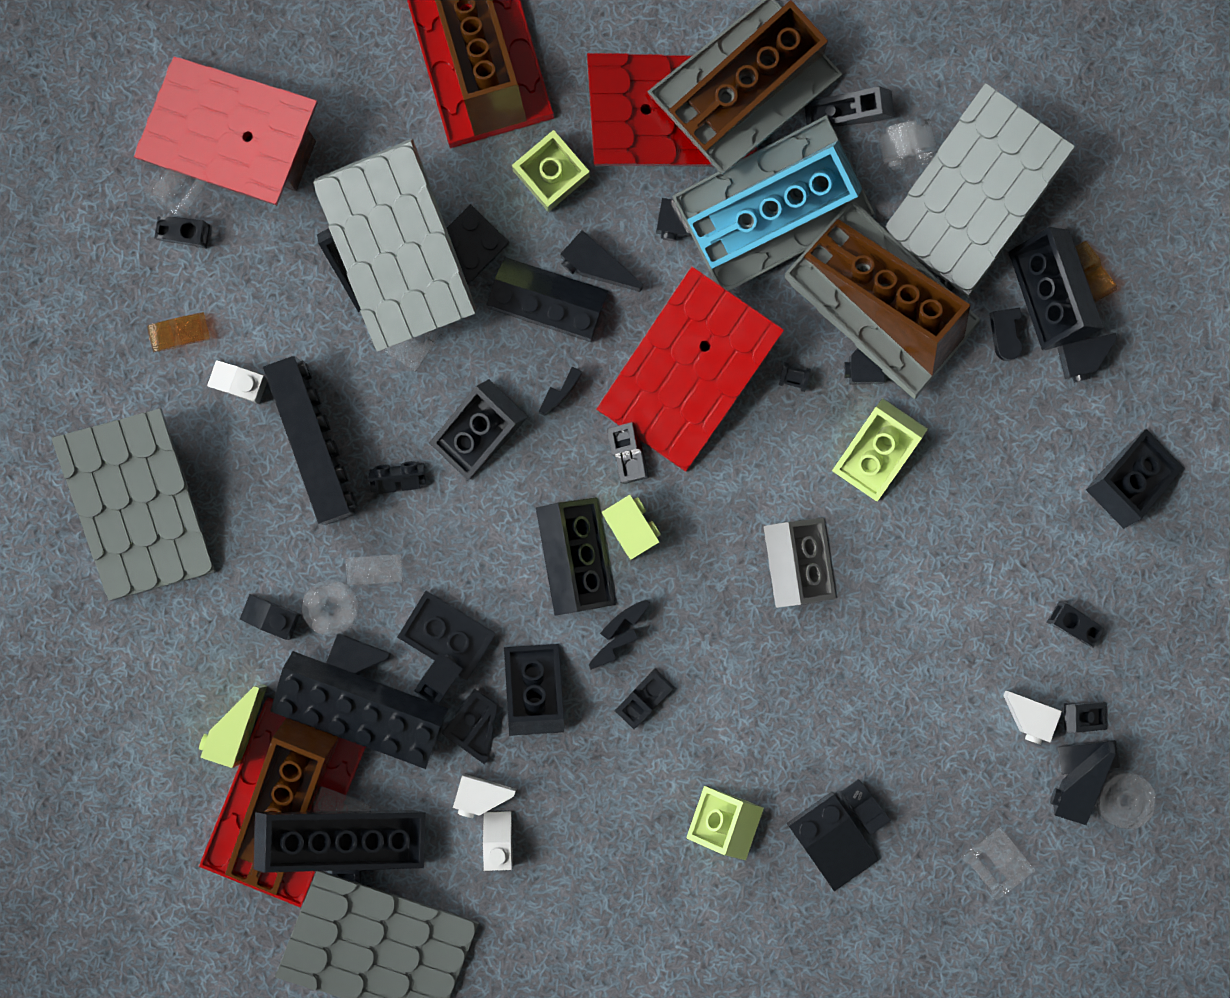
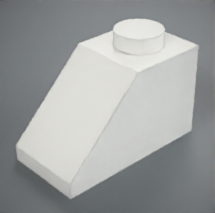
M216 360L207 386L259 404L267 384V378L252 371Z
M1005 691L1004 698L1019 731L1027 734L1025 739L1040 745L1042 740L1051 742L1062 711Z
M463 774L453 808L459 809V815L474 818V814L481 815L514 797L516 789Z
M511 811L484 813V871L512 870Z

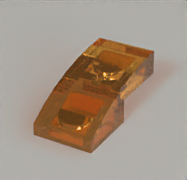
M1087 241L1075 246L1094 302L1096 303L1116 291V283L1102 267L1101 259Z
M204 312L147 325L153 353L180 348L182 345L210 339Z

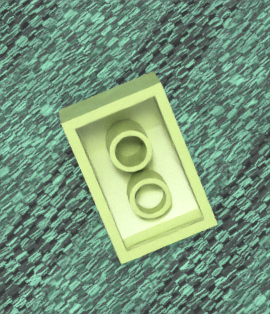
M882 398L832 471L875 501H878L920 442L927 428Z
M266 685L254 686L208 734L203 735L199 745V750H202L200 758L230 768L240 765L267 689Z

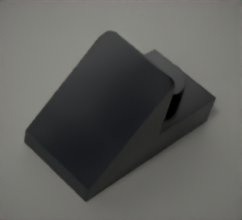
M1106 702L1064 703V730L1067 733L1107 730Z

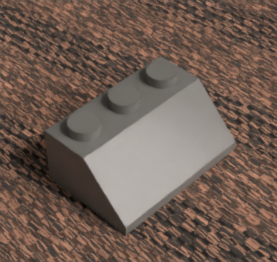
M824 518L764 526L776 608L836 599Z

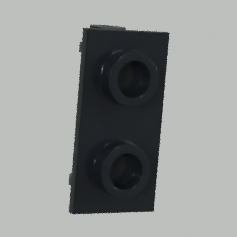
M408 461L402 463L401 466L390 467L386 464L375 466L369 470L368 476L371 492H377V494L396 492L395 482L401 483L402 491L421 489V486H426L425 475H423L424 463L417 464L415 461Z

